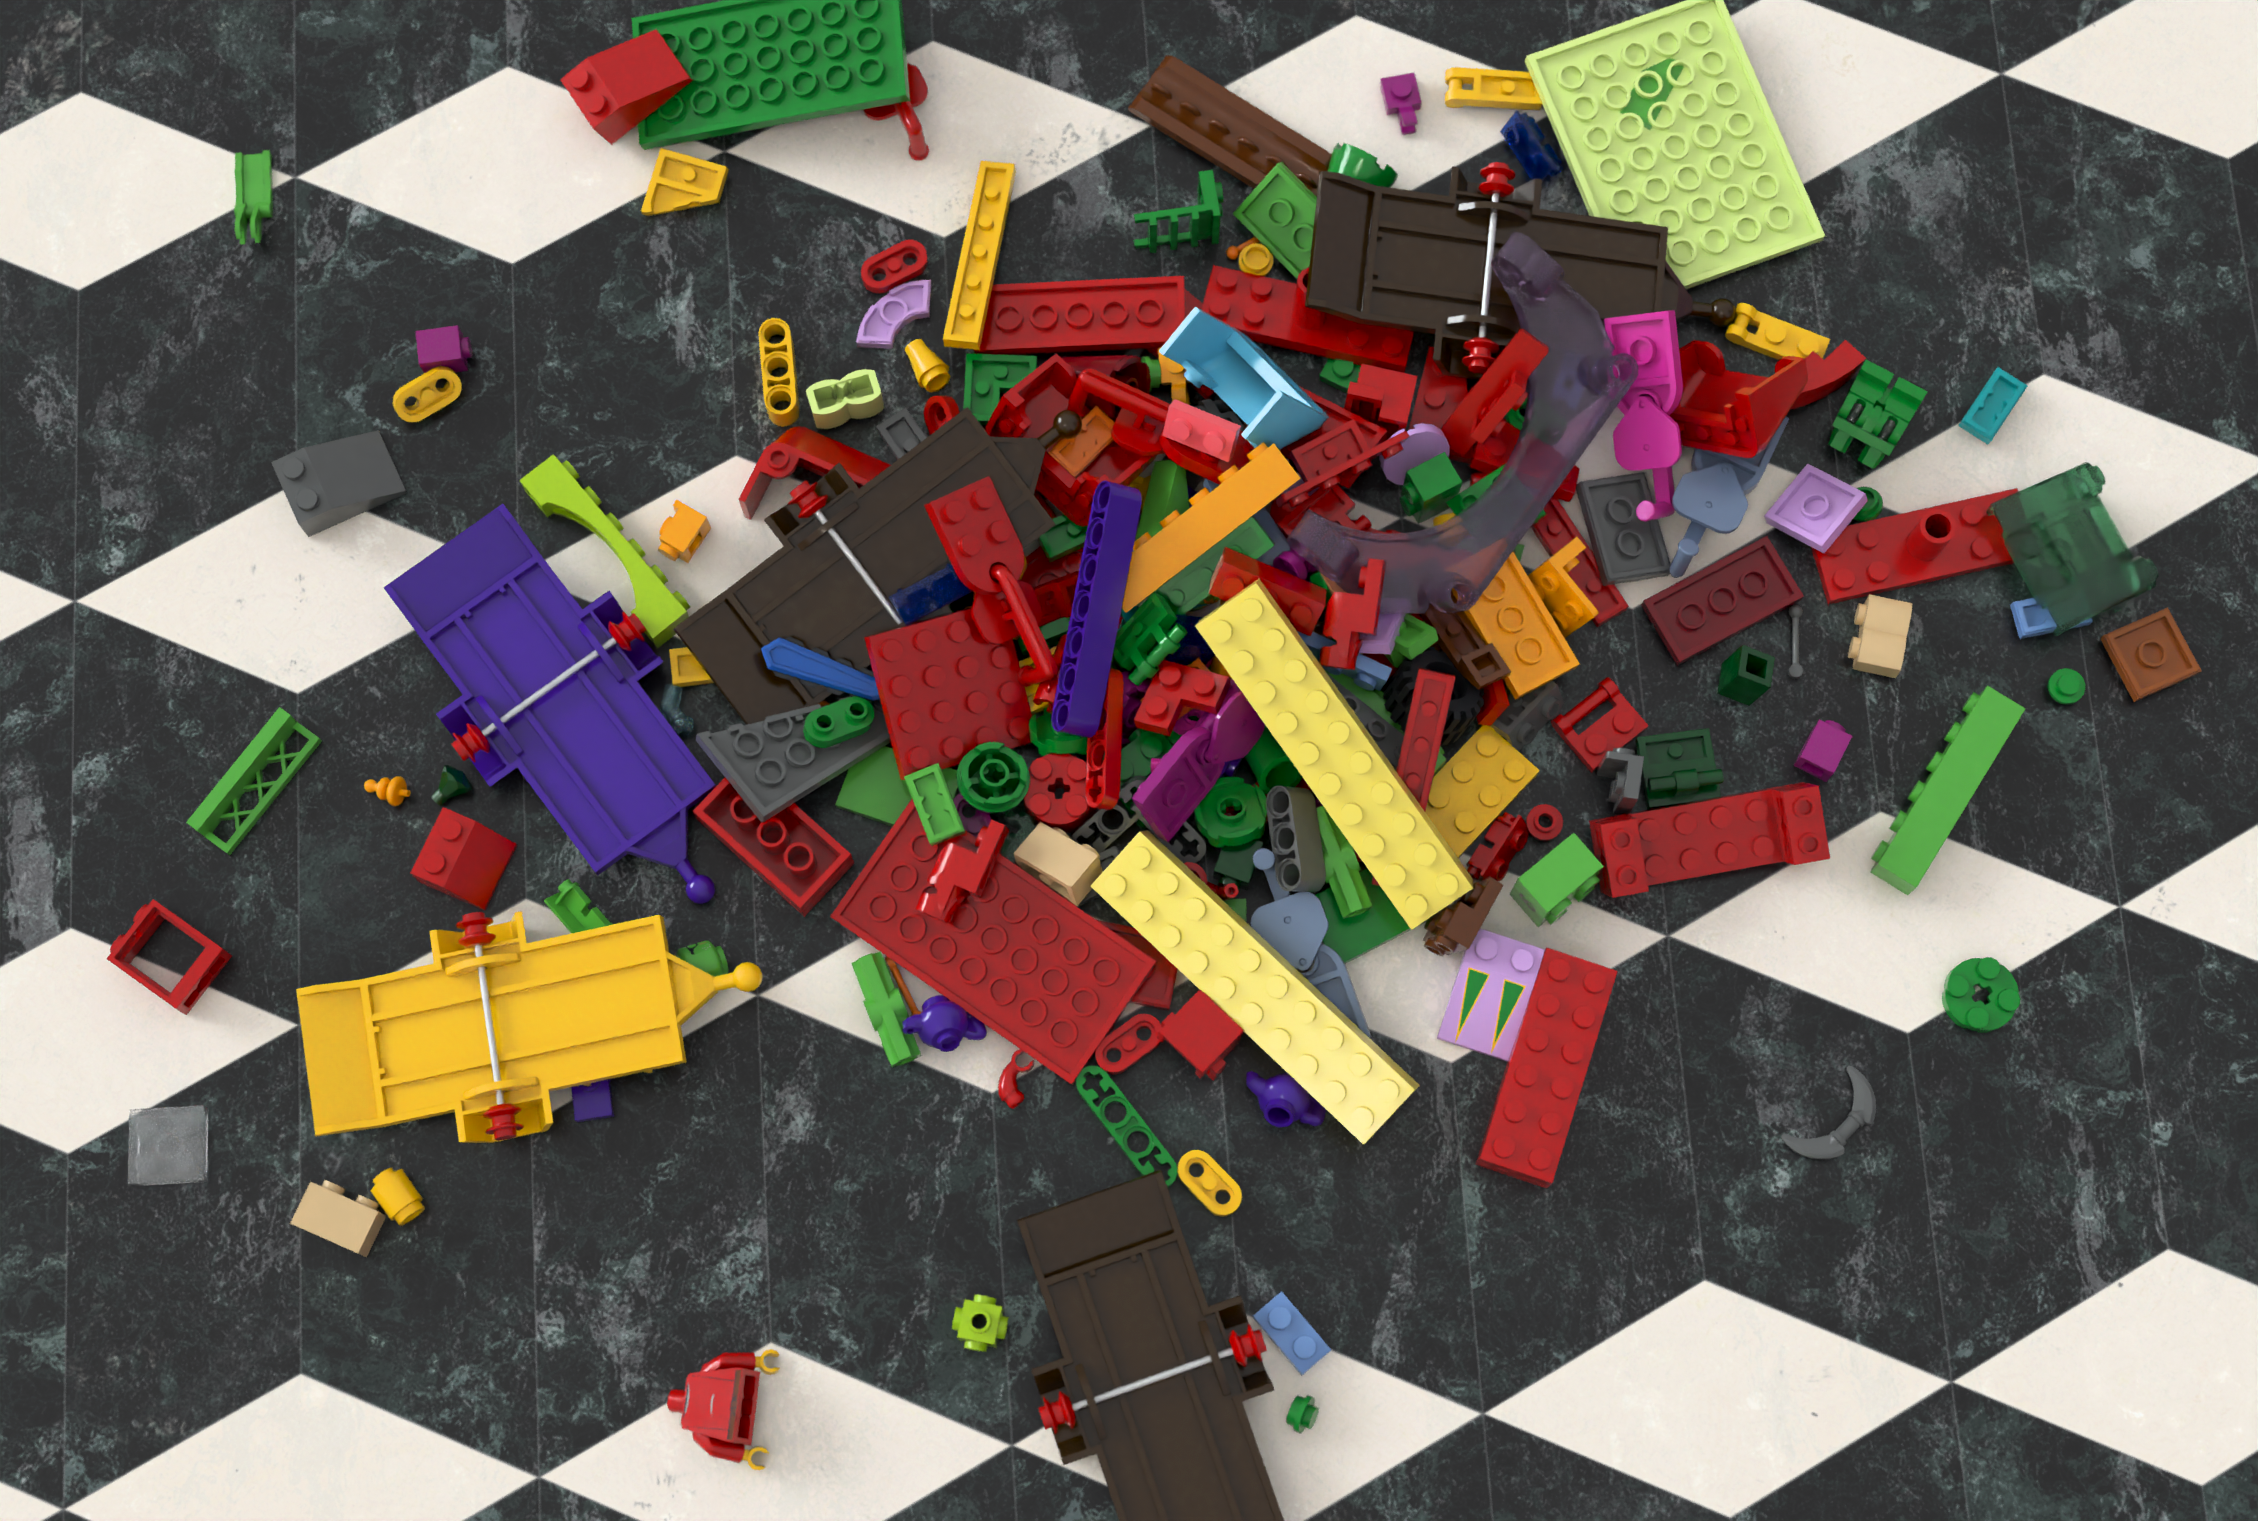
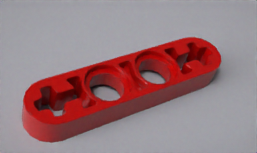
M1110 668L1104 698L1105 703H1103L1098 730L1094 736L1087 738L1086 801L1091 808L1104 810L1113 809L1120 795L1124 681L1122 673L1118 669Z

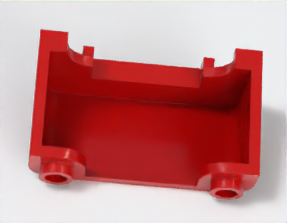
M1693 340L1679 349L1683 392L1677 408L1669 416L1679 425L1682 446L1743 458H1753L1767 447L1806 386L1808 373L1805 358L1785 356L1776 363L1775 374L1770 377L1726 370L1723 354L1718 347L1709 342Z
M1054 354L1003 394L985 427V431L992 437H1040L1053 427L1055 416L1068 407L1070 395L1077 381L1075 370L1058 354ZM1084 405V409H1085L1086 415H1087L1091 410H1089V409ZM1061 438L1045 452L1036 489L1073 523L1082 527L1088 526L1092 500L1098 484L1101 481H1109L1129 486L1155 460L1157 455L1141 456L1121 447L1113 441L1077 478H1074L1049 454L1063 439Z

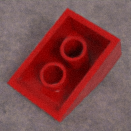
M657 29L586 58L560 79L591 127L611 145L693 81Z

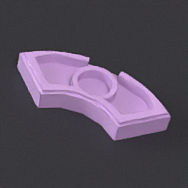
M918 280L899 285L889 290L887 295L882 297L875 305H872L859 327L857 347L893 349L896 335L905 325L915 319L930 317L931 280Z

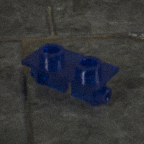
M1515 111L1500 132L1524 167L1526 173H1528L1531 180L1537 178L1542 179V181L1548 174L1551 177L1558 175L1563 170L1561 167L1562 160L1558 158L1549 143L1540 145L1545 136L1537 126L1534 117L1528 116L1527 113L1520 114L1519 111Z
M950 563L945 565L946 568L903 590L899 588L897 593L889 596L891 603L906 626L971 593L970 589L960 581Z

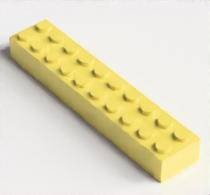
M1260 579L1198 621L1195 625L1197 630L1411 930L1473 889V879Z
M1149 830L1139 831L1091 885L1106 902L1198 989H1201L1235 1021L1253 1041L1363 1145L1371 1139L1420 1086Z

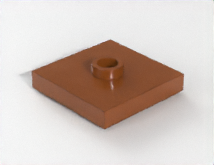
M2168 607L2105 634L2100 638L2134 702L2198 675L2202 671Z

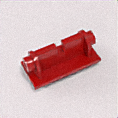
M1504 812L1502 817L1497 816L1484 837L1486 841L1494 844V846L1490 849L1479 844L1466 864L1468 867L1467 872L1473 879L1478 880L1479 877L1482 880L1493 878L1499 882L1505 877L1513 856L1524 848L1528 840L1529 832L1522 816L1518 815L1515 818L1507 812Z

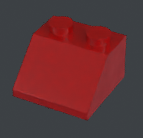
M443 807L410 874L419 883L485 911L517 844L477 821Z

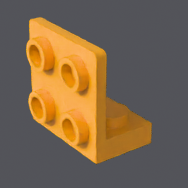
M1578 537L1562 547L1528 575L1564 638L1598 614V610L1567 574L1579 563L1576 556L1586 548Z

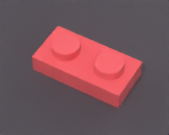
M1174 399L1168 408L1162 436L1229 462L1234 456L1241 426Z

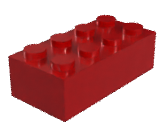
M726 778L693 810L698 822L804 917L855 864L851 853L795 803L762 823Z

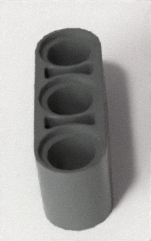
M1275 786L1267 795L1266 809L1272 851L1275 856L1274 865L1278 885L1285 891L1317 892L1325 883L1326 871L1314 795L1309 789L1303 787Z

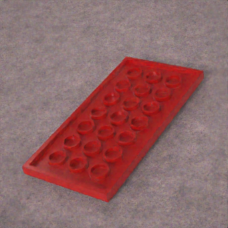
M911 799L830 917L1073 1085L1157 961L1001 854L997 857L981 896L978 897L963 891L962 896H965V898L953 914L949 924L917 911L915 908L922 892H927L928 894L938 892V889L928 883L927 879L941 850L949 843L977 853L979 847L975 846L976 837L967 831L964 834L931 846L913 799Z

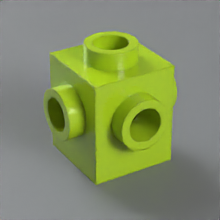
M974 1295L973 1301L964 1300L963 1308L956 1307L952 1330L958 1331L957 1338L959 1341L965 1342L964 1348L986 1352L987 1346L996 1348L998 1339H1005L1009 1317L1003 1316V1307L996 1305V1298ZM977 1315H983L987 1319L986 1326L982 1329H976L972 1325V1320Z

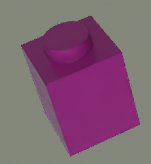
M458 325L415 331L418 362L424 373L438 366L448 367L455 373L468 371L467 358H472L471 342L469 337L463 336Z
M1819 719L1812 728L1793 766L1827 782L1834 774L1852 735L1846 733L1845 728L1834 721L1826 720L1824 722Z

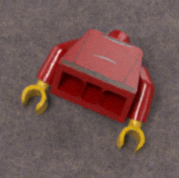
M766 1350L761 1356H755L753 1352L722 1353L703 1364L700 1372L690 1373L686 1379L685 1390L673 1389L670 1391L667 1399L669 1411L682 1413L681 1427L692 1431L693 1441L710 1456L735 1463H740L742 1460L748 1461L749 1466L754 1470L765 1468V1466L753 1464L751 1456L756 1451L769 1454L768 1450L762 1446H755L748 1450L745 1449V1445L752 1444L760 1372L754 1369L760 1368L766 1375L777 1373L780 1368H768L763 1362L764 1358L768 1356L778 1357L779 1353L776 1350Z

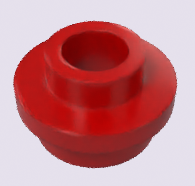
M1538 805L1529 812L1526 818L1527 830L1537 840L1550 841L1556 838L1562 830V815L1551 805ZM1542 816L1548 817L1551 820V826L1547 828L1542 827L1538 819Z

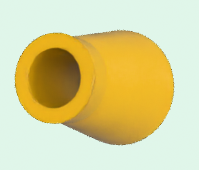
M916 339L906 346L905 352L911 362L918 385L921 388H925L927 392H935L942 389L950 380L949 366L927 347L922 339Z

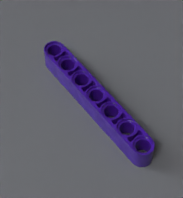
M1101 481L1094 492L1052 710L1051 723L1053 729L1057 732L1090 738L1095 735L1100 724L1142 503L1141 492L1137 488L1109 481Z

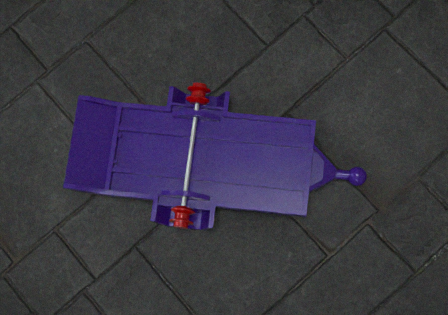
M503 503L383 587L463 694L436 713V715L455 739L451 743L453 748L463 761H466L468 758L471 760L489 787L518 768L597 876L621 858L630 854L676 869L687 883L686 894L692 902L704 904L713 898L715 885L712 879L706 875H699L688 861V810L704 799L716 785L637 682L662 664L663 660L653 652L641 635L647 630L634 613L628 617L610 591L582 609Z

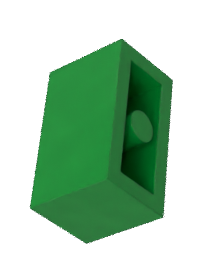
M1445 452L1406 472L1399 499L1405 513L1408 516L1413 515L1418 524L1449 509L1446 502L1460 492L1462 480Z

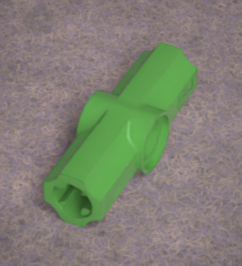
M1324 806L1318 807L1316 810L1326 871L1325 881L1331 886L1343 919L1360 915L1373 907L1366 886L1359 873L1361 868L1355 852Z
M881 952L865 955L851 963L865 997L863 1003L874 1030L879 1033L882 1046L891 1066L904 1065L922 1056L914 1035L903 1033V1021L909 1018L898 987H894L890 977L891 974Z

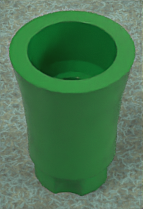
M1265 725L1260 739L1245 756V759L1254 772L1260 789L1268 795L1269 791L1275 786L1295 787L1303 777Z

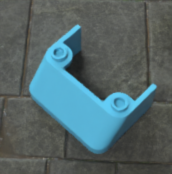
M1194 307L1159 350L1163 356L1181 364L1186 369L1183 375L1188 381L1198 388L1202 385L1211 388L1248 425L1241 435L1254 448L1264 442L1267 447L1274 443L1281 450L1318 430L1329 418L1254 341L1241 331L1197 307Z

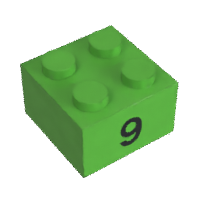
M1573 833L1520 876L1514 884L1510 896L1537 927L1541 926L1545 921L1552 925L1567 912L1566 909L1572 905L1571 900L1573 898L1580 902L1595 889L1594 886L1600 881L1597 876L1603 865L1578 836Z

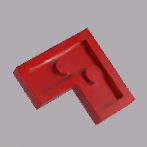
M1163 660L1158 665L1159 671L1151 680L1134 718L1136 728L1170 736L1183 706L1217 715L1231 685L1229 677Z

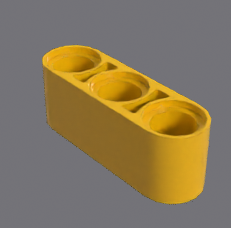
M771 318L763 322L759 328L764 402L770 420L778 426L786 427L792 425L797 420L800 411L794 343L789 325L779 318ZM774 335H782L785 337L783 341H781L778 344H771L768 342V340ZM776 368H785L788 370L786 374L781 377H774L771 375L772 371ZM779 401L791 403L787 409L782 411L773 408Z

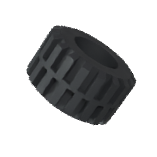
M1428 647L1423 653L1417 655L1412 660L1405 657L1387 682L1386 689L1383 692V699L1386 700L1384 704L1386 711L1392 714L1390 718L1394 723H1398L1401 726L1400 729L1405 733L1418 669L1422 668L1455 675L1440 744L1444 746L1448 745L1449 742L1454 743L1465 732L1481 711L1485 701L1482 697L1485 693L1484 688L1478 690L1457 670L1441 648L1438 651L1434 647Z

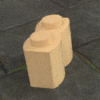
M1869 594L1864 604H1858L1854 624L1860 625L1859 636L1852 637L1848 652V658L1854 659V670L1892 678L1897 677L1901 671L1912 603Z

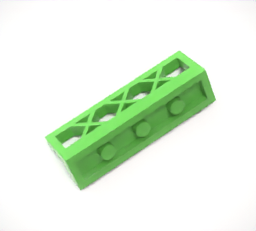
M279 707L186 823L230 856L322 740ZM295 730L309 740L300 752L286 753L285 742ZM288 760H293V761L289 764V766H288L287 761H288ZM281 762L282 774L277 781L263 782L262 771L267 764ZM257 778V784H252ZM258 790L259 803L252 810L240 811L239 799L245 792ZM232 808H234V812H233V813H229V811H230ZM247 817L242 823L241 818ZM235 819L236 831L227 843L212 833L221 821Z

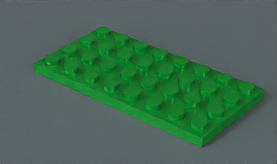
M723 0L632 18L633 38L657 29L693 80L638 124L639 145L644 150L910 101L902 0Z

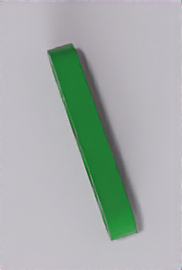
M1095 1065L1083 1068L1076 1078V1087L1079 1095L1141 1176L1154 1172V1167L1149 1161L1146 1162L1145 1166H1142L1139 1161L1149 1157L1153 1150L1157 1148L1160 1154L1155 1155L1154 1159L1161 1167L1166 1164L1170 1166L1167 1173L1169 1179L1165 1182L1167 1188L1171 1187L1178 1175L1174 1159L1107 1072ZM1089 1074L1093 1078L1098 1076L1102 1078L1099 1086L1105 1095L1110 1089L1115 1093L1106 1097L1099 1107L1094 1104V1101L1100 1100L1095 1090L1091 1088L1086 1091L1083 1088L1086 1085L1085 1077ZM1111 1103H1120L1126 1109V1116L1119 1123H1112L1105 1117V1109ZM1135 1132L1144 1133L1149 1139L1148 1148L1140 1153L1133 1152L1127 1145L1128 1137Z

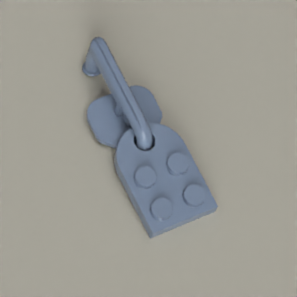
M1784 418L1767 447L1753 458H1743L1695 449L1691 462L1692 472L1682 476L1672 497V505L1679 515L1691 520L1684 538L1678 543V550L1670 565L1669 571L1672 577L1678 578L1684 575L1693 556H1696L1699 552L1698 544L1706 528L1721 534L1731 533L1738 528L1748 508V501L1745 495L1758 485L1789 418Z
M1266 848L1257 850L1253 855V863L1258 869L1264 870L1275 901L1259 907L1253 913L1251 927L1294 968L1302 971L1310 970L1306 973H1300L1369 1038L1372 1037L1345 962L1335 950L1322 944L1329 928V922L1320 899L1310 892H1298L1291 895L1290 891L1281 889L1276 878L1275 856L1273 852Z

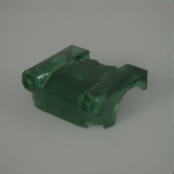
M2088 462L1996 501L1986 511L1988 516L1995 514L2003 529L2001 536L2004 539V545L2037 604L2041 605L2042 609H2048L2057 625L2053 631L2055 636L2107 610L2113 609L2114 613L2121 610L2132 599L2156 587V579L2159 577L2158 570L2151 559L2145 560L2141 556L2133 557L2098 495L2102 493L2105 477L2097 465L2092 466Z

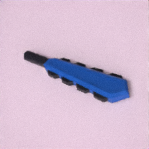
M790 636L786 639L779 637L761 648L767 668L773 670L777 677L787 680L797 677L800 678L803 685L813 688L823 685L826 687L827 692L836 695L846 692L850 693L851 697L857 696L866 700L880 699L873 671L866 668L855 670L851 662L842 658L834 661L829 658L828 652L816 647L808 650L804 647L802 641Z

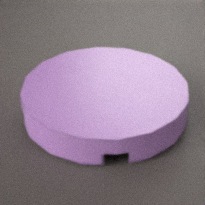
M1420 423L1413 425L1415 429L1407 431L1410 437L1401 444L1404 450L1386 460L1382 455L1379 456L1380 466L1386 478L1395 484L1403 485L1408 470L1443 452L1449 457L1450 446L1441 429L1432 424ZM1405 429L1397 431L1390 438L1404 432Z

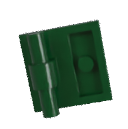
M1709 728L1636 738L1637 755L1644 756L1641 778L1647 810L1721 797L1719 784H1722L1724 781L1722 769H1716Z

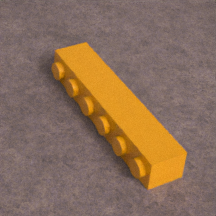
M1264 442L1246 455L1250 460L1248 464L1240 470L1234 464L1217 477L1221 484L1213 491L1209 492L1204 487L1188 500L1192 505L1191 508L1181 515L1176 509L1159 522L1163 529L1156 535L1151 537L1146 532L1134 542V552H1132L1122 609L1125 613L1301 479L1274 443L1270 447H1267Z

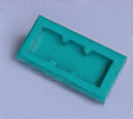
M1997 367L1958 426L1989 445L2028 385Z

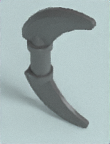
M1847 1066L1846 1068L1854 1091L1852 1111L1847 1115L1848 1118L1835 1131L1833 1130L1826 1136L1810 1139L1797 1138L1784 1133L1781 1136V1140L1794 1152L1810 1159L1825 1160L1842 1156L1845 1152L1844 1146L1847 1144L1846 1141L1858 1128H1862L1864 1125H1872L1875 1118L1876 1099L1874 1091L1861 1072L1853 1066Z

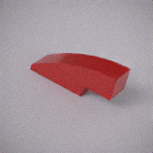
M1846 340L1825 360L1812 351L1805 358L1808 381L1791 409L1815 402L1839 389L1855 376L1867 358Z

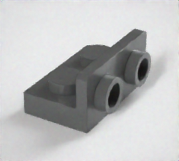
M1553 681L1516 700L1508 686L1504 685L1510 705L1491 727L1498 734L1506 738L1507 742L1516 750L1520 751L1525 745L1531 743L1536 737L1537 732L1549 720L1555 718L1564 705L1559 687Z
M1614 748L1613 751H1607L1597 768L1598 776L1615 778L1611 782L1609 802L1614 803L1613 814L1617 815L1630 813L1639 798L1644 756L1635 755V751L1627 748Z

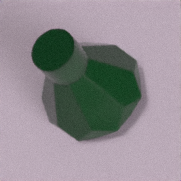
M444 765L439 788L431 798L438 805L443 806L450 797L471 790L472 785L463 771L449 765Z

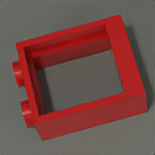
M153 899L149 905L145 904L137 911L133 919L134 924L128 932L120 935L113 942L110 948L111 953L107 960L175 1009L187 1015L232 955ZM164 919L205 947L172 992H169L130 964Z

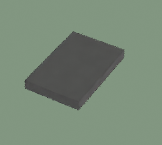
M1644 472L1581 481L1576 485L1577 495L1603 586L1664 577L1670 574L1669 568L1671 564L1658 519L1644 522L1636 516V508L1639 503L1645 500L1653 503Z

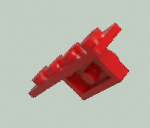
M1520 329L1441 426L1440 429L1445 435L1450 449L1460 456H1465L1476 441L1483 444L1489 435L1494 438L1501 431L1506 423L1505 415L1511 408L1515 411L1518 410L1527 398L1526 386L1528 377L1548 354L1549 347L1525 329Z
M1352 419L1292 450L1289 456L1304 483L1282 494L1275 501L1277 506L1281 507L1289 503L1290 507L1294 508L1310 499L1308 492L1318 487L1321 488L1322 492L1327 491L1342 482L1339 476L1349 471L1355 476L1373 466L1370 460L1380 455L1386 460L1404 450L1401 444L1410 437L1407 431H1404L1370 449L1355 420Z

